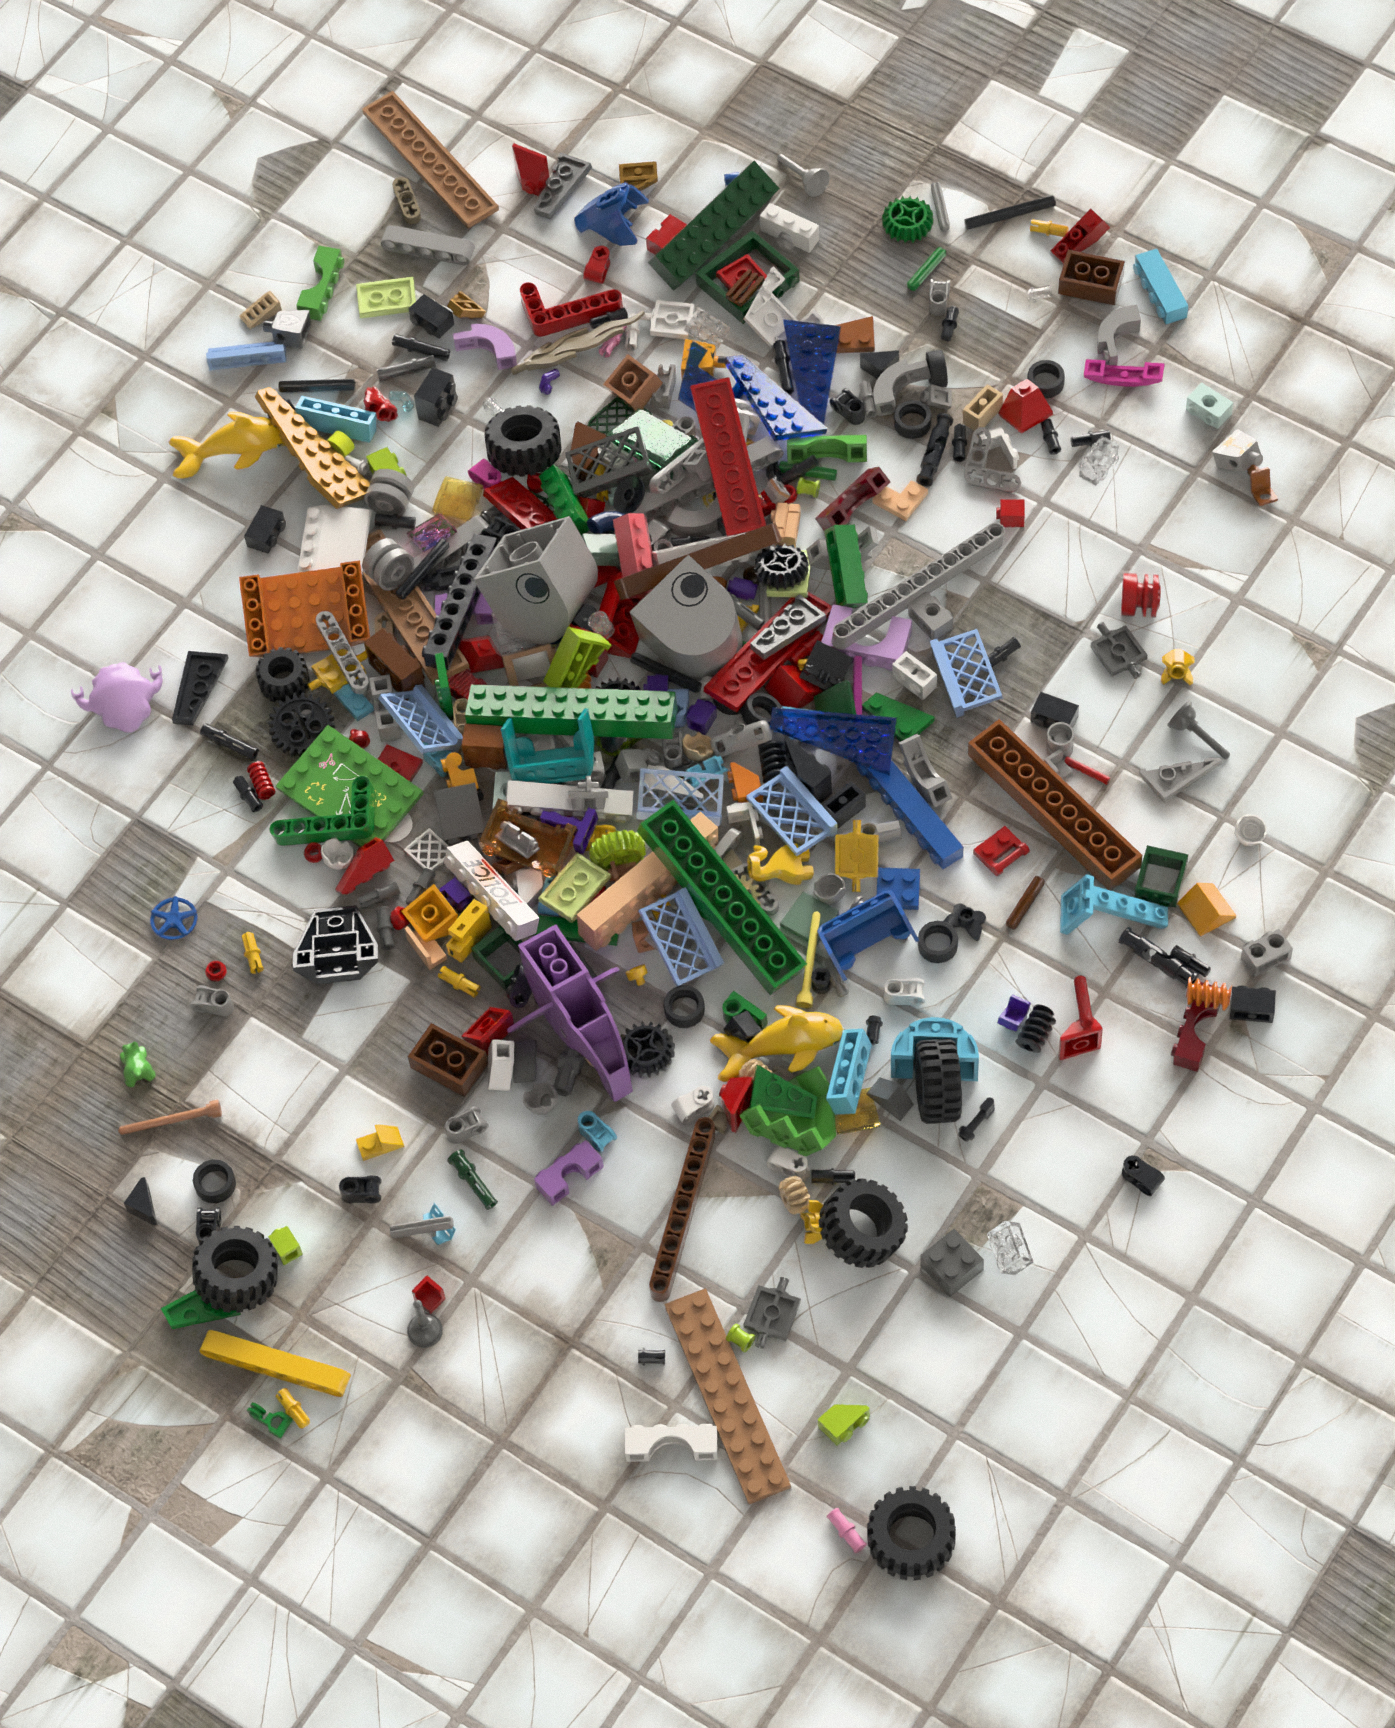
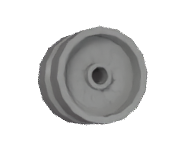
M379 469L373 474L370 486L364 496L365 503L376 513L385 515L396 513L398 516H403L408 507V501L414 492V484L400 472L390 469Z
M385 538L379 540L367 551L363 558L362 568L363 572L383 590L391 591L400 587L414 569L415 562L414 558L402 549L393 539Z

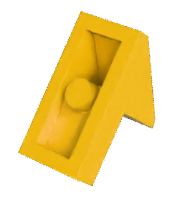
M374 1125L375 1133L357 1138L356 1142L363 1161L403 1148L404 1143L398 1127Z

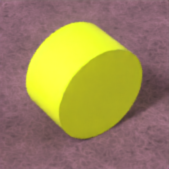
M335 431L327 440L344 458L355 449L352 440L341 431Z

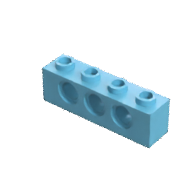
M863 1028L843 1030L826 1097L835 1115L856 1113L872 1047Z

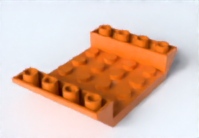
M360 560L340 563V567L263 578L259 574L239 577L249 657L263 658L265 653H271L270 650L272 649L276 651L278 647H283V650H286L288 647L292 649V652L296 650L299 654L330 650L316 624V616L323 611L332 613L350 647L364 643L365 640L370 638ZM323 619L322 622H324V623L326 624L327 629H328V628H329V622L326 621V619ZM333 633L328 638L334 641L339 638V635Z

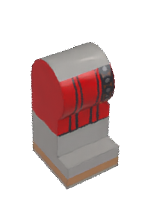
M773 478L767 482L768 486L759 494L764 517L776 509V503H783L791 496L783 484Z

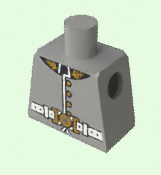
M1236 429L1212 451L1216 466L1223 469L1245 472L1252 464L1259 466L1263 462L1258 442L1239 429Z

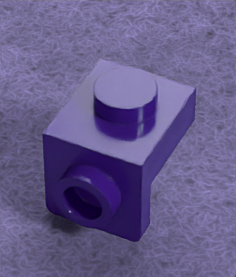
M1012 994L1007 1007L999 1016L997 1024L1017 1032L1027 1019L1031 1003Z

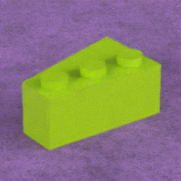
M567 627L543 682L549 687L578 688L587 677L585 673L593 664L596 665L599 662L598 657L605 649L608 650L612 645L600 634Z

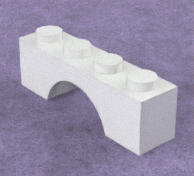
M659 1424L653 1427L633 1425L631 1428H625L626 1462L650 1461L653 1453L666 1444L684 1446L691 1452L695 1461L718 1460L717 1426H712L711 1424H700L699 1426L679 1424L676 1427H667L666 1425Z

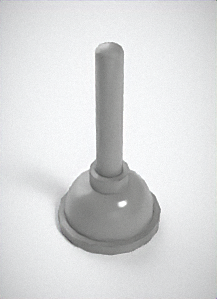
M783 154L778 155L777 160L802 177L805 192L809 196L816 197L825 191L830 180L829 172L826 169L813 168L805 170Z

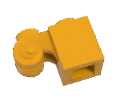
M452 752L445 759L441 760L443 771H448L449 780H446L448 788L475 783L476 790L479 789L474 769L460 770L458 768L462 762V757L459 753Z

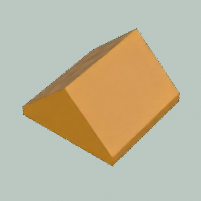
M1196 883L1177 902L1178 907L1200 937L1236 918V914L1213 883Z
M435 884L402 910L403 914L425 942L448 936V929L458 917V914Z

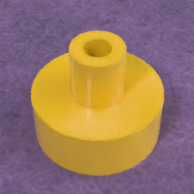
M645 964L638 965L625 972L628 981L635 980L638 986L646 983L643 977L648 973Z

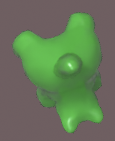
M135 1041L128 1045H123L120 1059L125 1065L123 1075L126 1086L134 1087L136 1081L142 1079L152 1081L156 1073L152 1069L151 1064L146 1061L147 1051L145 1047H139Z

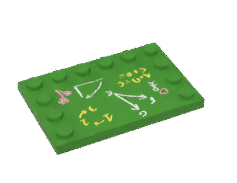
M329 725L325 727L276 785L277 790L314 816L351 814L352 782L358 776L368 777L375 789L374 832L369 838L350 840L358 847L363 846L375 837L385 841L424 794L422 789Z

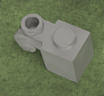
M650 748L642 750L625 749L620 751L615 765L622 782L640 781V769H648V765H658L661 758L658 753L651 751Z

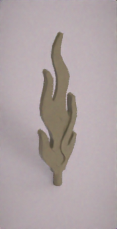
M641 311L627 319L606 322L590 332L585 327L568 333L553 344L548 342L524 359L523 363L510 368V370L515 375L524 370L531 371L554 367L576 358L577 352L595 348L610 338L624 333L623 327L638 321L645 312Z

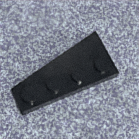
M188 651L173 712V724L194 725L229 659L228 654Z

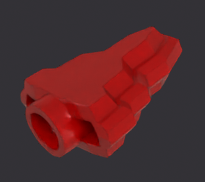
M375 386L372 388L368 387L365 390L363 400L365 410L376 412V417L379 421L390 422L398 418V409Z

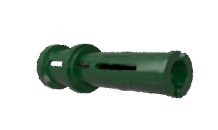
M460 1149L452 1153L448 1157L447 1162L457 1170L458 1177L463 1180L465 1179L487 1210L493 1208L498 1201L477 1175L475 1165L470 1163L465 1157L464 1150ZM476 1183L479 1185V1187L481 1188V1190L484 1192V1195H483V1194L481 1193V1191L478 1189V1187L476 1186Z

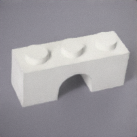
M769 203L760 215L761 231L776 238L783 231L790 235L793 240V246L808 253L811 252L819 241V225L774 204Z

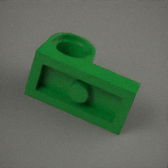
M735 991L723 1003V1019L727 1024L732 1017L746 1011L749 1012L762 1030L768 1024L767 1014ZM731 1010H736V1011H737L736 1013H733V1014H732V1013H729V1011H731Z

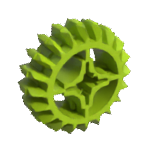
M626 829L602 835L601 838L595 839V842L589 848L591 862L605 871L611 869V861L615 862V866L634 861L637 865L646 855L645 842L638 832L633 830L627 832Z

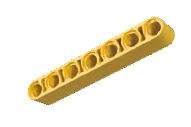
M214 1330L207 1331L199 1350L202 1355L208 1358L336 1397H343L351 1378V1374L343 1369Z

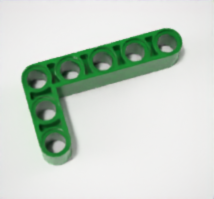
M358 776L352 782L351 814L277 820L270 825L269 831L280 846L310 844L313 842L323 843L332 838H337L339 841L369 838L374 832L375 789L368 777Z

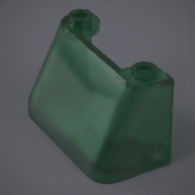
M646 408L635 410L606 435V437L639 426L649 462L656 473L699 441L693 435L688 436L654 417ZM636 433L629 435L626 442L634 446L637 440ZM616 440L612 442L617 447L620 444V442ZM624 445L622 448V450L626 451L628 454L632 449L626 445ZM636 450L633 457L640 461L643 460L642 453ZM673 470L670 472V479H671V480L673 479V476H674Z

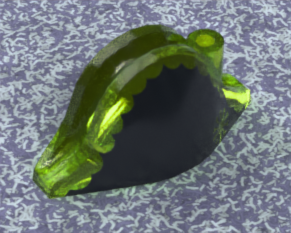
M598 737L596 745L600 746L604 753L615 757L620 754L621 750L630 749L642 738Z

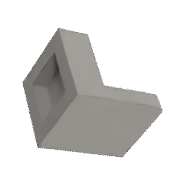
M1061 749L1044 759V762L1064 781L1072 776L1073 771L1063 761V751Z

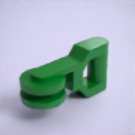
M254 1402L246 1410L252 1418L267 1426L269 1433L279 1439L282 1438L293 1421L290 1416L282 1411L273 1414L269 1412L264 1420L262 1415L266 1414V1410ZM279 1417L282 1419V1422L275 1429L271 1426V1422Z

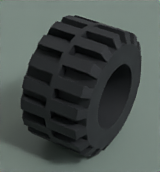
M278 647V650L272 649L270 650L271 653H265L263 659H259V665H256V676L260 690L266 698L270 697V701L273 702L276 700L283 702L286 701L285 696L293 699V693L298 698L302 692L305 694L310 677L306 661L302 655H299L298 651L294 650L292 652L291 648L287 647L286 650H283V647ZM291 672V675L286 678H274L278 673Z

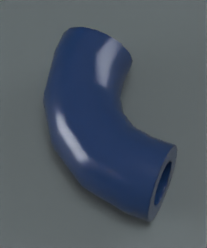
M604 511L589 518L587 526L593 534L615 531L613 520L625 514L617 511Z

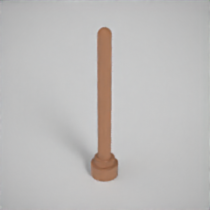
M218 1099L209 1102L210 1104H206V1107L121 1126L118 1132L124 1135L206 1115L208 1117L213 1116V1118L221 1117V1105Z

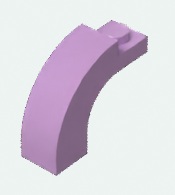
M471 324L472 331H462L453 334L456 351L475 348L489 350L496 357L498 370L512 368L517 365L513 342L505 332L494 326Z

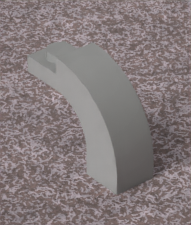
M1137 305L1125 306L1111 312L1099 327L1097 353L1103 354V358L1108 361V365L1117 366L1118 363L1115 341L1122 335L1140 332L1141 318Z
M906 359L888 367L879 376L873 392L879 417L895 413L897 408L896 397L904 386L931 378L927 360L908 365Z
M717 497L708 508L702 511H688L676 506L667 521L668 527L672 528V534L681 537H688V535L697 537L707 536L717 531V519L722 516Z
M868 526L858 535L861 563L872 557L871 550L879 545L875 527ZM818 539L806 549L809 564L819 569L831 570L826 541Z
M916 734L899 742L906 770L922 797L933 807L953 799L946 780L940 777L932 767L921 737Z

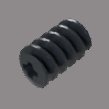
M769 740L758 745L764 784L778 776L780 770L787 766L785 764L786 758L784 757L785 751L783 750L784 744L780 741Z
M1034 1005L1033 1011L1030 1012L1029 1018L1025 1021V1025L1018 1034V1039L1015 1040L1016 1044L1027 1051L1040 1053V1046H1043L1045 1044L1044 1039L1049 1037L1047 1032H1051L1053 1030L1051 1025L1056 1024V1020L1053 1017L1054 1012L1045 1005Z

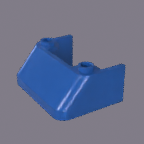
M891 890L881 892L822 924L817 930L843 981L847 980L843 970L853 967L856 961L854 955L891 935L894 939L903 940L911 934L915 942L920 941Z

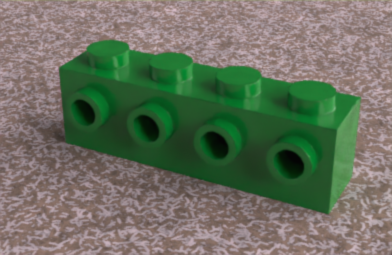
M553 464L539 475L542 482L540 486L548 495L547 501L554 507L553 513L556 518L561 519L570 516L582 536V534L590 531L587 526L588 517L578 497L574 494L573 486L568 476Z
M855 524L833 525L824 530L836 605L859 608L868 603V593L865 588V574L862 570L858 533L856 532Z

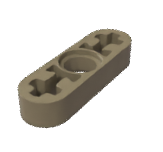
M398 177L392 183L397 202L404 220L409 224H416L421 220L420 208L409 180L405 177ZM400 185L404 187L405 191H401ZM404 198L412 199L409 203L402 202ZM410 209H412L413 216L409 213Z

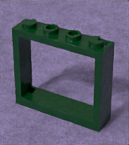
M753 230L695 273L696 285L742 324L746 323L744 317L755 297L742 307L726 299L727 292L713 281L717 278V271L756 249L785 273L783 275L785 281L772 292L776 298H781L786 291L794 288L800 281L799 269Z

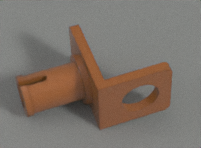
M1252 464L1247 469V474L1250 476L1251 494L1259 506L1278 501L1277 495L1271 488L1269 467L1259 469L1258 466ZM1263 494H1268L1271 496L1268 499L1260 498V496Z

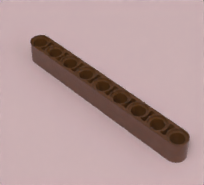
M776 522L615 580L614 584L621 601L655 588L688 555L705 570L782 542V538Z
M708 1117L699 1118L695 1123L649 1282L651 1297L657 1302L666 1301L671 1294L716 1135L715 1124ZM704 1128L710 1129L709 1132H701ZM697 1148H704V1149H705V1150L702 1151V1152H696V1151H695ZM693 1167L699 1168V1170L695 1172H692L689 1169ZM686 1187H692V1188H694V1189L691 1190V1191H685V1190H683V1189L686 1188ZM682 1206L688 1208L685 1211L678 1210V1208ZM675 1226L682 1227L679 1231L672 1230ZM669 1246L676 1247L673 1251L667 1250ZM663 1266L671 1267L668 1271L661 1270ZM658 1286L665 1287V1289L662 1291L655 1290V1288Z

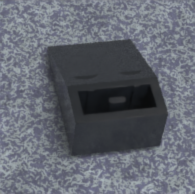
M786 735L784 737L785 758L789 769L821 804L832 794L830 768L818 762L811 752H806L797 740H792Z

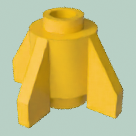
M1174 649L1162 656V663L1166 665L1161 676V683L1163 685L1170 681L1171 677L1174 679L1183 678L1189 685L1193 684V677L1188 668L1194 664V657L1184 650Z
M809 1200L808 1212L811 1213H800V1217L804 1221L805 1230L810 1231L805 1232V1244H815L822 1239L820 1232L823 1228H819V1219L821 1218L819 1213L824 1205L817 1200Z

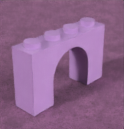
M832 605L822 643L836 649L831 641L833 628L837 623L853 614V608ZM892 616L887 635L880 643L872 646H862L853 643L845 649L836 650L852 658L862 656V664L867 666H877L892 671V664L907 651L912 633V620Z

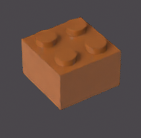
M465 724L462 750L466 766L471 768H491L493 770L507 769L508 761L501 733L503 726Z

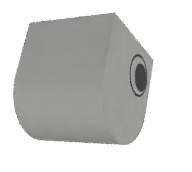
M568 516L504 535L474 581L504 629L524 642L542 645L555 642L564 635L567 627L570 626L594 588L598 578V569L590 550L572 519Z
M689 555L630 611L639 639L671 669L697 681H701L702 677L705 676L713 678L742 648V633L730 594Z

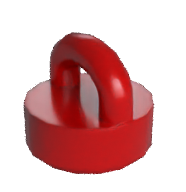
M536 473L533 476L527 475V488L534 493L543 491L540 486L542 482L539 478L541 473Z
M351 729L349 740L362 749L368 747L370 744L368 733L363 730Z
M401 906L396 907L390 915V921L396 930H401L410 924L402 912L405 908Z

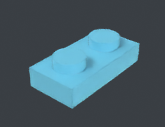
M349 684L343 685L340 690L334 693L357 722L374 711V707L363 694L354 693Z

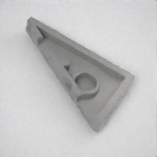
M1206 758L1204 762L1191 763V761L1171 766L1163 765L1159 766V769L1149 771L1141 769L1139 770V776L1163 802H1166L1220 766L1222 760L1220 758Z

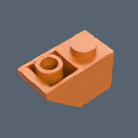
M732 762L730 763L731 771H727L729 784L733 783L734 789H731L733 801H737V803L749 802L746 796L761 786L759 776ZM763 795L754 798L757 802L763 803Z

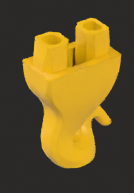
M785 845L773 854L764 867L760 866V862L767 857L768 851L766 848L753 846V850L757 852L751 853L747 858L748 875L755 881L760 882L778 878L789 884L801 885L802 880L812 879L814 875L812 865L802 866V862H808L810 859L809 849L796 856Z

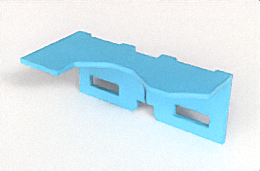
M433 1203L430 1212L423 1214V1220L434 1218L432 1214L436 1218L443 1217L444 1214ZM454 1226L452 1229L446 1230L448 1234L445 1230L435 1231L436 1236L432 1237L437 1245L451 1240L456 1231Z

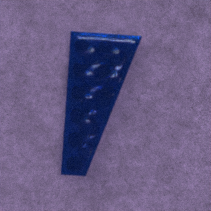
M783 319L803 429L823 432L841 326Z
M735 355L725 358V365L774 441L826 434L828 429L747 357Z
M772 708L771 730L890 776L897 718Z

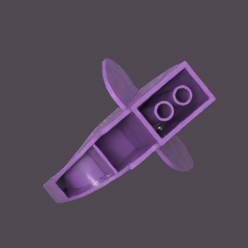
M557 925L519 944L523 969L540 1008L507 1029L508 1033L544 1015L566 1045L581 1053L594 1066L604 1088L614 1102L632 1093L633 1089L623 1043L613 1017L604 1002L605 998L597 987L598 984L620 972L619 967L612 968L592 979L588 970Z

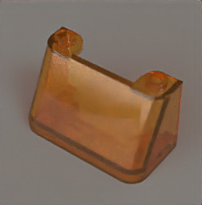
M498 798L479 841L482 852L488 856L495 855L537 870L546 877L557 876L573 848L577 826L568 823L565 828H561L559 824L556 827L518 814V809L514 808L511 811L507 808L508 802ZM504 821H510L520 829V835L524 831L535 838L540 850L527 859L495 838V835L502 831L500 826Z

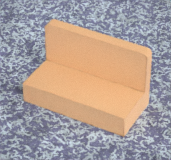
M409 927L404 928L408 942L429 970L447 960V955L435 940L425 942L416 930L412 932Z

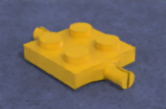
M340 649L337 652L339 656H345L348 653L346 649ZM365 650L364 652L358 654L356 657L360 665L362 666L365 674H367L365 668L361 664V662L367 659V654ZM332 654L311 666L312 671L317 676L316 680L307 684L311 692L323 686L333 694L340 690L343 685L348 684ZM350 664L346 667V670L348 672H352L356 670L357 667L356 665Z
M852 820L853 832L835 834V874L852 879V892H861L860 879L878 877L879 835L862 833L861 820Z

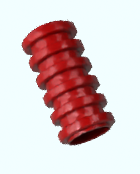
M257 761L247 767V772L258 794V798L266 800L273 797L276 790L264 763Z

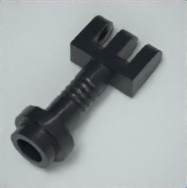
M989 1097L979 1107L980 1111L967 1127L962 1125L959 1128L958 1136L965 1142L973 1140L975 1138L973 1132L984 1119L988 1120L995 1111L993 1098Z

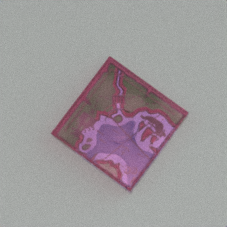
M438 513L406 534L422 552H425L434 547L440 539H447L457 533V530L441 513Z

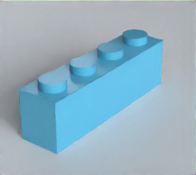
M1158 249L1135 255L1133 270L1136 275H1139L1143 289L1148 291L1150 302L1155 304L1159 318H1162L1166 325L1187 318L1188 304Z
M301 396L295 407V412L302 416L317 431L333 434L335 431H341L351 439L369 443L377 431L376 412Z

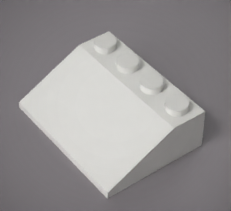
M333 505L309 507L307 509L297 573L340 567V563L360 560L361 571L363 572L362 563L366 553L371 510L351 507L336 509Z

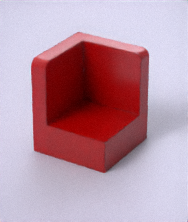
M578 497L588 519L604 512V501Z
M428 1275L412 1290L414 1301L420 1300L423 1309L429 1314H432L446 1299L443 1288Z

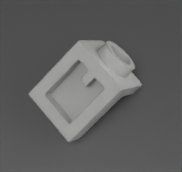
M931 384L921 392L920 401L928 407L933 406L949 410L952 407V390Z

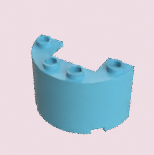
M939 1017L917 1020L909 1024V1027L900 1032L894 1040L891 1049V1078L913 1079L915 1046L919 1041L951 1039L956 1043L961 1081H978L979 1052L977 1044L972 1035H969L963 1029V1026L952 1020Z

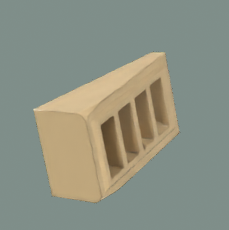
M268 291L241 313L239 317L251 330L276 315L279 311H282L280 301L271 291Z

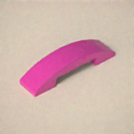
M1086 359L1084 378L1114 386H1147L1163 381L1165 363L1145 362L1144 367L1106 365V360Z

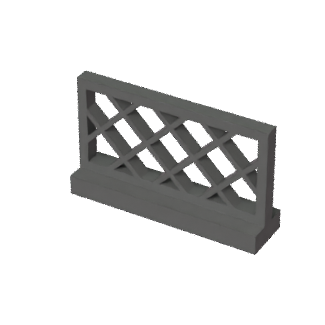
M639 426L565 453L574 484L573 491L577 497L587 498L617 487L628 476L641 478L654 473ZM636 433L637 440L634 446L627 443L629 435ZM616 440L620 444L616 452H613L608 447L611 442ZM624 445L632 448L627 458L619 455ZM596 447L602 449L597 459L589 456ZM637 450L642 453L643 460L635 463L631 459ZM606 451L614 455L609 465L601 462ZM578 454L584 456L579 466L573 464L572 456ZM618 457L625 460L622 468L616 469L613 467ZM588 458L595 461L591 471L583 468ZM599 464L607 467L604 474L600 476L594 474ZM580 472L588 473L587 479L579 483L577 478Z

